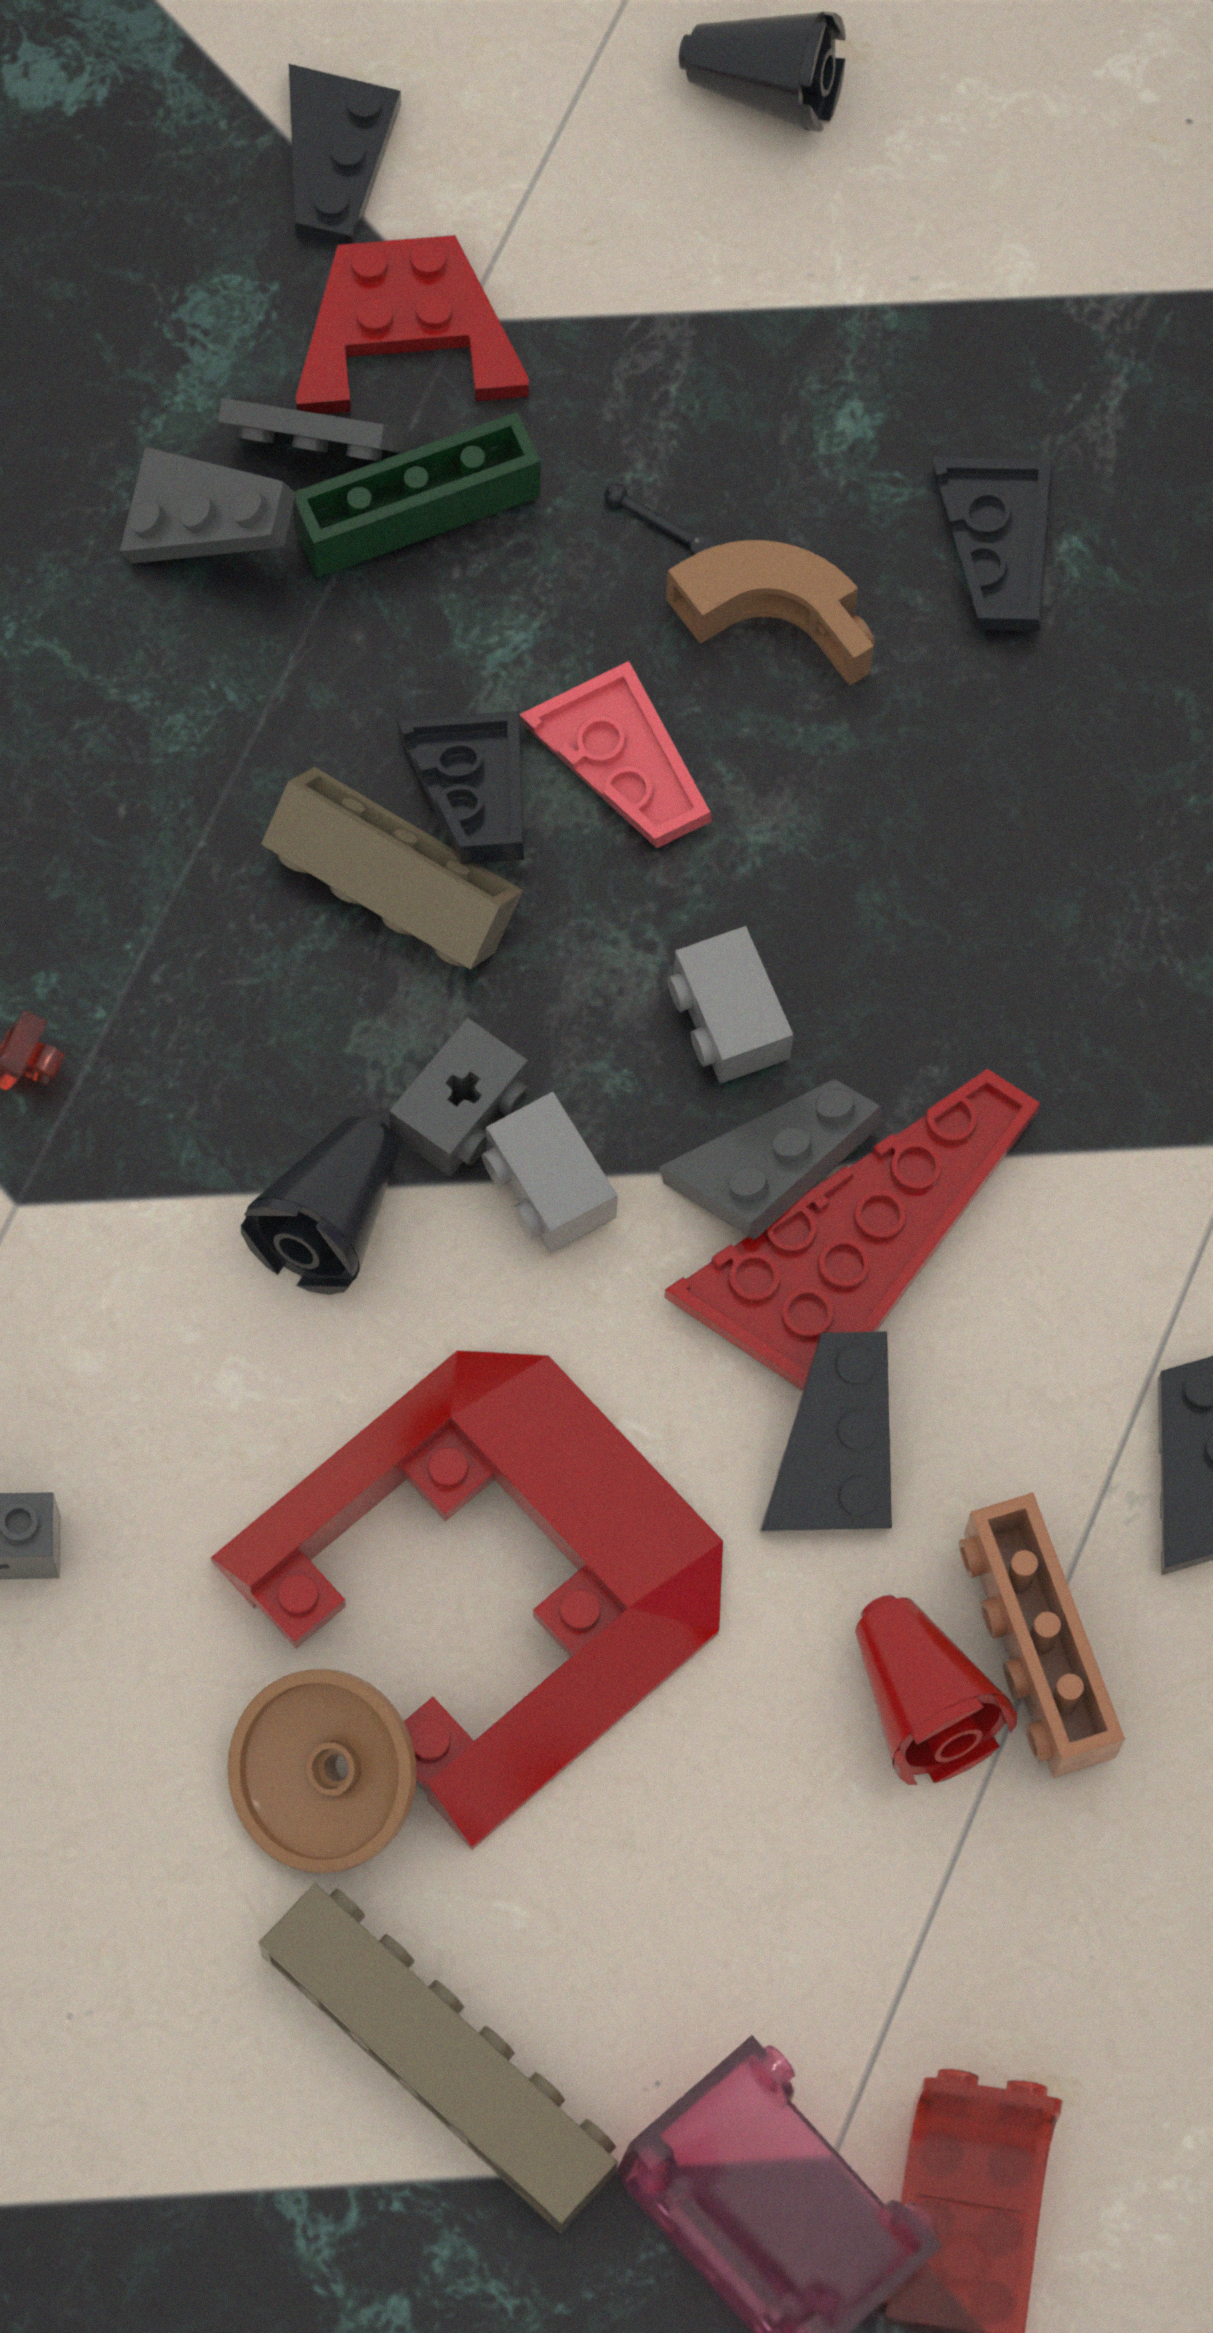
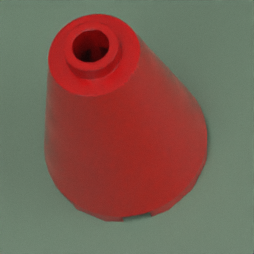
M885 1595L873 1600L862 1610V1618L855 1628V1633L893 1767L899 1778L908 1785H917L913 1775L928 1773L933 1783L945 1781L971 1769L993 1754L1000 1747L994 1736L1001 1730L1004 1724L1007 1725L1011 1733L1017 1725V1712L1004 1693L912 1599Z

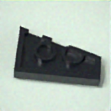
M289 64L296 235L335 245L355 243L401 106V91Z

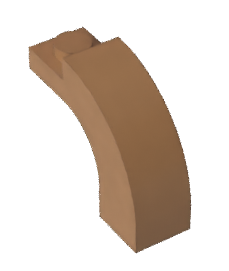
M744 540L729 542L703 550L668 570L666 600L700 644L739 621L755 617H773L791 622L807 632L849 686L870 674L875 642L867 624L859 616L854 615L858 587L847 575L826 559L808 550L786 543L766 540Z

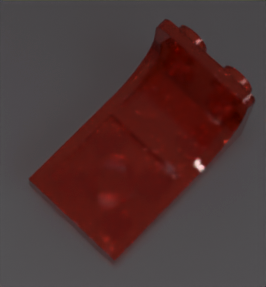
M940 2069L937 2072V2078L926 2077L923 2079L913 2101L884 2321L955 2333H1025L1045 2173L1056 2122L1061 2116L1063 2102L1059 2098L1047 2096V2086L1020 2080L1007 2081L1006 2089L978 2085V2075L955 2069Z

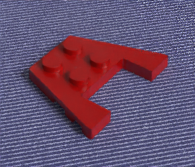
M455 235L337 245L296 393L297 410L317 414L351 412L347 357L464 347L470 349L475 401L529 397L528 376Z

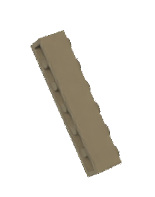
M314 1883L259 1941L262 1957L561 2234L616 2173L618 2161L610 2155L616 2148V2145L590 2120L585 2119L579 2126L559 2108L564 2103L565 2098L542 2075L535 2072L528 2079L509 2062L515 2053L496 2032L484 2026L478 2033L459 2015L465 2008L464 2005L446 1986L438 1980H434L427 1986L409 1969L415 1962L414 1959L396 1940L385 1934L378 1941L360 1924L365 1914L346 1894L336 1888L328 1895L319 1885Z

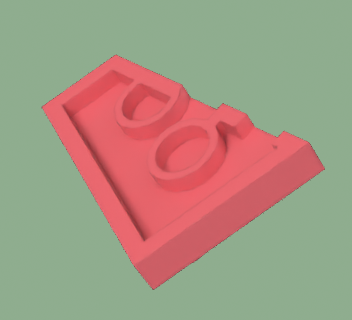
M629 661L519 714L521 724L656 848L712 822L709 808Z

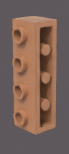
M1032 1492L971 1511L964 1532L965 1538L958 1542L960 1555L969 1577H980L987 1597L986 1600L981 1601L983 1619L992 1639L1001 1637L1010 1659L1003 1662L1005 1679L1014 1700L1024 1698L1032 1720V1723L1026 1724V1734L1036 1761L1038 1763L1047 1761L1052 1777L1056 1778L1116 1759L1125 1741V1737L1034 1493Z

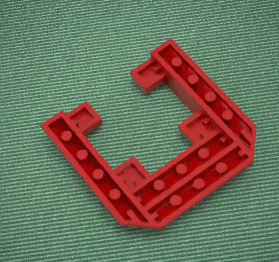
M457 1350L211 1557L213 1564L253 1608L258 1607L295 1649L346 1607L345 1598L315 1567L311 1560L405 1480L417 1490L445 1522L495 1480L578 1569L573 1576L533 1609L535 1620L570 1656L558 1669L475 1741L434 1696L404 1721L414 1747L417 1772L416 1783L427 1794L428 1802L471 1850L478 1846L719 1634L723 1540L549 1355Z

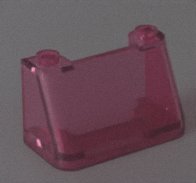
M751 2035L629 2143L618 2166V2175L638 2205L752 2333H855L939 2252L943 2245L935 2237L938 2233L937 2227L930 2216L912 2201H909L904 2206L896 2200H889L884 2204L791 2102L794 2097V2088L790 2080L795 2077V2072L789 2061L775 2047L771 2045L763 2047Z

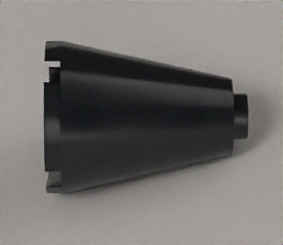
M826 11L697 24L691 35L685 34L681 41L679 66L682 70H686L690 83L805 130L821 132L824 128L819 120H831L841 92L845 59L835 57V39L846 41L845 27L841 16L837 13Z
M369 1116L346 1118L248 1206L244 1214L246 1218L241 1224V1235L250 1251L265 1267L277 1275L285 1267L302 1276L296 1286L310 1292L331 1295L345 1292L359 1274L398 1155L397 1144L388 1126L380 1120Z

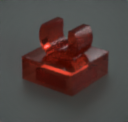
M26 1010L10 1025L0 1046V1088L6 1091L17 1082L22 1074L36 1083L47 1086L50 1078H55L65 1057V1054L56 1048L38 1042L47 1021Z

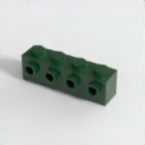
M518 412L295 491L296 497L292 510L294 530L316 578L539 498L541 461Z

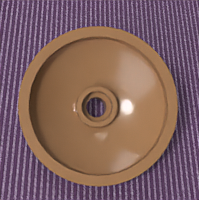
M311 1669L286 1675L269 1684L253 1698L235 1727L228 1754V1782L235 1810L244 1828L261 1849L289 1867L312 1873H333L348 1870L370 1861L387 1848L398 1835L413 1803L417 1772L414 1747L408 1729L390 1700L372 1684L360 1677L332 1669ZM339 1755L346 1760L348 1765V1772L345 1778L340 1777L335 1768L336 1759Z

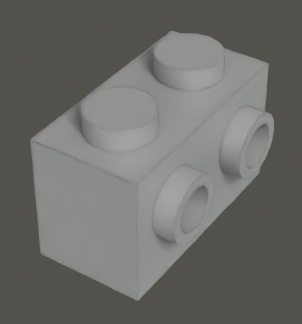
M746 926L675 950L674 973L667 977L670 994L679 1012L689 1011L696 1030L691 1031V1040L695 1053L703 1067L712 1064L720 1084L790 1059L793 1032Z
M553 1091L486 1127L487 1151L482 1153L481 1156L489 1175L498 1187H502L505 1184L509 1186L518 1201V1204L514 1205L513 1208L522 1229L531 1240L539 1236L550 1254L616 1218L618 1195Z

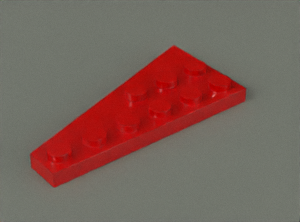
M986 1069L926 1111V1115L897 1135L891 1134L874 1146L871 1153L849 1168L847 1166L843 1167L809 1190L755 1240L747 1237L735 1246L730 1244L714 1255L709 1264L687 1279L682 1277L666 1288L664 1298L803 1391L820 1333L877 1332L1038 1113L1040 1102L991 1070Z

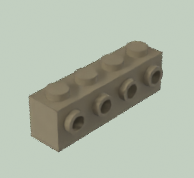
M316 767L288 781L261 845L278 854L279 860L288 868L302 873H310L330 885L332 893L338 898L349 903L362 904L382 916V921L390 929L404 935L417 937L432 946L436 955L445 962L455 966H465L469 969H472L495 953L523 893L522 889L478 863L461 864L453 848Z

